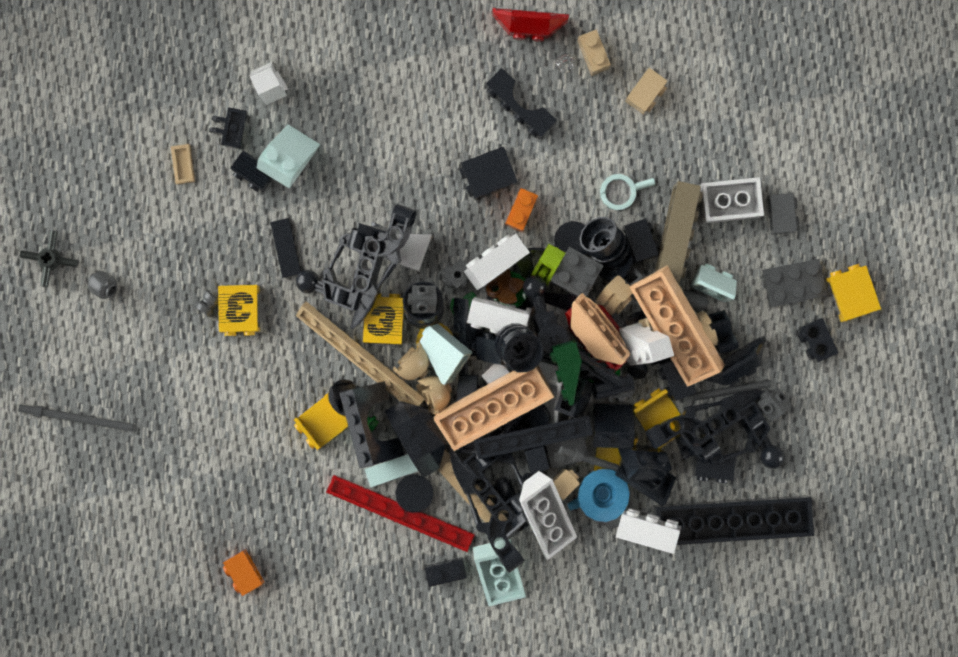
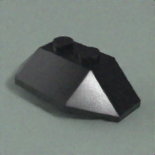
M765 336L756 339L724 358L725 366L722 371L704 379V381L732 387L740 382V377L744 375L749 377L757 372L756 368L760 366L766 343Z
M402 401L385 410L395 433L421 476L424 478L438 470L447 442L429 410Z

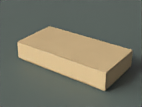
M191 145L171 146L176 185L195 182Z

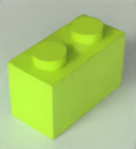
M548 244L531 276L538 275L542 277L548 285L565 252Z

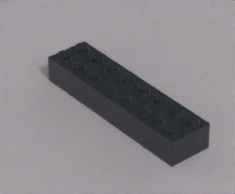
M807 495L665 504L663 507L661 505H653L654 515L658 516L659 520L665 522L667 519L674 520L681 526L677 545L814 536L812 497Z

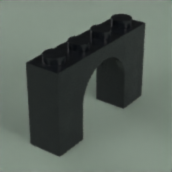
M385 381L339 393L359 468L373 466L404 456L402 444L398 437L380 441L372 435L368 427L367 416L371 406L389 400Z

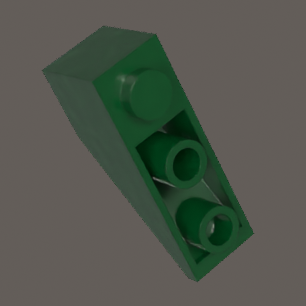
M575 340L552 346L553 352H550L553 364L557 363L559 368L558 371H555L558 382H563L564 389L561 390L564 402L568 401L569 406L574 404L581 367V358Z

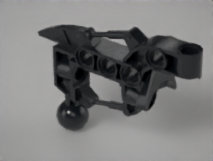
M397 204L392 211L388 228L372 222L371 226L359 223L358 228H352L351 233H346L339 239L340 244L329 267L323 270L324 279L320 281L318 275L312 270H303L296 277L298 290L306 294L315 291L323 293L325 301L351 311H356L350 326L351 329H355L373 308L380 294V287L386 278L389 277L395 266L401 263L402 259L399 250L404 247L410 237V232L417 215L416 210ZM397 229L401 232L400 239L396 237ZM374 241L378 245L377 251L373 249ZM345 246L361 253L351 288L341 285V282L337 281L333 269L337 258L340 257ZM384 256H387L391 263L377 285L376 282ZM368 260L372 262L371 269L367 266ZM363 278H364V279L366 280V282H367V286H366V287H364V286L362 285V279H363Z
M765 390L744 391L723 398L718 402L687 406L682 415L667 419L645 431L646 436L655 449L675 437L683 460L696 456L703 464L709 462V464L719 465L736 458V456L753 453L758 446L762 449L760 459L765 467L777 469L785 460L784 451L779 446L772 445L767 434L771 428L754 401ZM720 405L719 411L701 421L695 418V411ZM727 412H729L731 416L730 420L726 416ZM711 421L715 423V429L712 428ZM671 422L675 425V431H672L670 428ZM736 422H740L748 438L745 449L723 456L713 436ZM696 430L700 432V439L696 437Z
M518 425L514 432L524 430L525 428ZM450 449L452 468L464 494L467 495L476 523V529L478 532L488 535L493 551L510 573L525 562L518 550L509 541L510 538L529 526L528 519L519 501L522 491L504 502L483 474H485V470L495 463L498 464L500 462L511 465L521 488H523L525 481L515 465V458L506 453L478 459L477 452H475L462 462L455 451ZM484 482L486 487L483 490H477V483ZM471 495L477 496L491 514L489 522L481 523ZM491 497L498 499L494 506L487 504L488 499ZM505 512L509 514V519L507 521L499 520V515L501 513ZM504 540L506 543L504 548L497 549L495 547L496 541Z

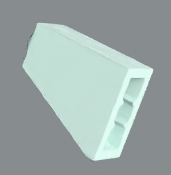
M439 324L427 326L422 333L423 337L420 343L443 385L449 384L454 381L472 354V351Z

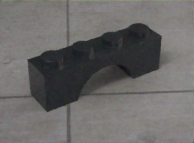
M501 67L486 83V93L491 98L500 100V106L506 112L511 111L515 115L513 118L520 125L524 123L529 128L527 131L532 137L542 139L556 124L557 119L544 107L537 110H527L518 105L513 96L515 80Z

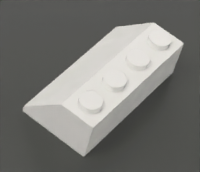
M538 471L524 482L519 501L541 550L548 560L576 539L577 535L553 480Z

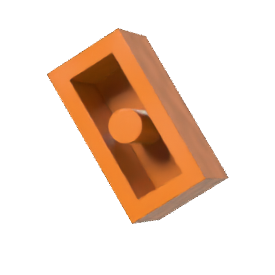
M520 188L505 225L523 233L538 195Z
M246 549L223 562L225 574L228 577L231 576L234 581L233 587L235 591L241 593L242 596L265 582Z

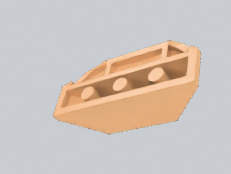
M583 293L580 294L572 303L571 329L594 358L622 365L630 356V352L626 349L625 342L620 333L594 301L587 298Z

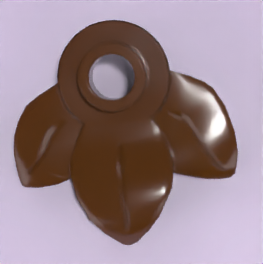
M507 269L488 283L486 292L489 297L498 298L503 304H514L517 302L515 294L521 291L524 281L512 278L510 269ZM495 288H499L498 291L493 292Z

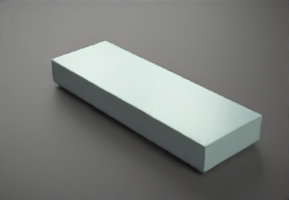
M408 454L364 469L370 487L418 471Z

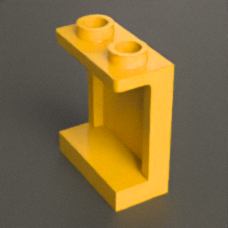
M859 264L848 267L849 271L842 273L841 270L830 273L831 277L826 278V281L831 285L840 312L838 315L840 322L881 309L867 266L860 267Z

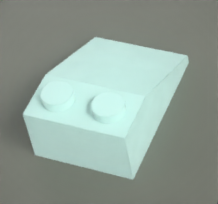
M287 125L258 158L257 169L290 189L320 144L292 126Z
M706 263L704 266L700 265L690 285L691 288L722 302L734 300L737 281L732 279L733 275L724 271L721 274L715 271V267Z
M504 540L496 541L495 547L502 549L506 543ZM490 543L473 547L474 561L488 606L526 597L518 567L509 573L493 551Z

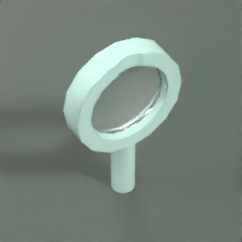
M614 174L606 178L602 183L600 197L609 209L624 210L634 202L636 191L655 186V181L651 178L634 184L628 176Z

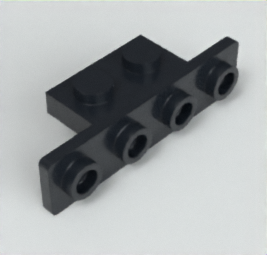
M454 298L453 336L472 351L470 357L476 356V337L483 336V327L482 329L471 327L470 323H467L469 300ZM468 360L458 375H468Z

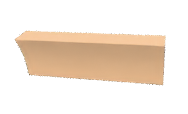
M668 265L629 287L654 331L669 336L674 356L670 358L687 387L722 371L725 366L712 341L707 337L701 322Z
M538 365L528 372L518 373L512 371L447 406L435 414L434 421L453 451L549 401L555 395Z

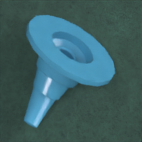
M599 469L592 471L583 479L579 486L578 497L567 504L570 510L581 508L586 516L595 521L607 522L614 520L624 512L628 505L630 494L628 485L615 475L616 472L614 470Z

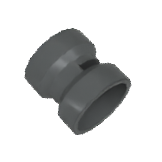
M205 291L203 299L198 301L195 307L208 317H211L215 307H218V298Z

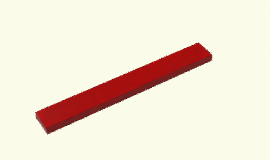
M333 475L326 491L328 494L465 552H468L475 534L424 512H406L399 506L397 501L336 475Z

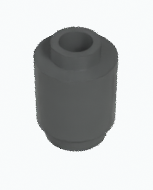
M684 289L683 293L692 309L696 312L706 311L709 304L707 295L692 289Z

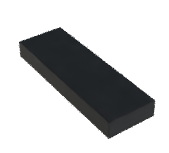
M289 218L270 222L282 278L298 275L301 269Z

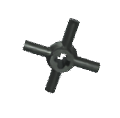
M50 230L48 246L39 253L20 251V258L36 260L39 266L43 268L41 287L48 288L51 270L56 269L59 265L78 267L79 261L76 259L61 257L60 253L55 249L58 231ZM46 257H52L51 261H46Z

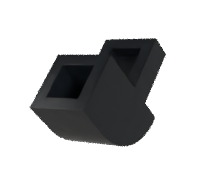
M725 310L709 314L708 316L712 321L709 325L712 330L715 329L718 344L715 346L716 350H719L720 354L739 349L738 341L732 332L730 318Z

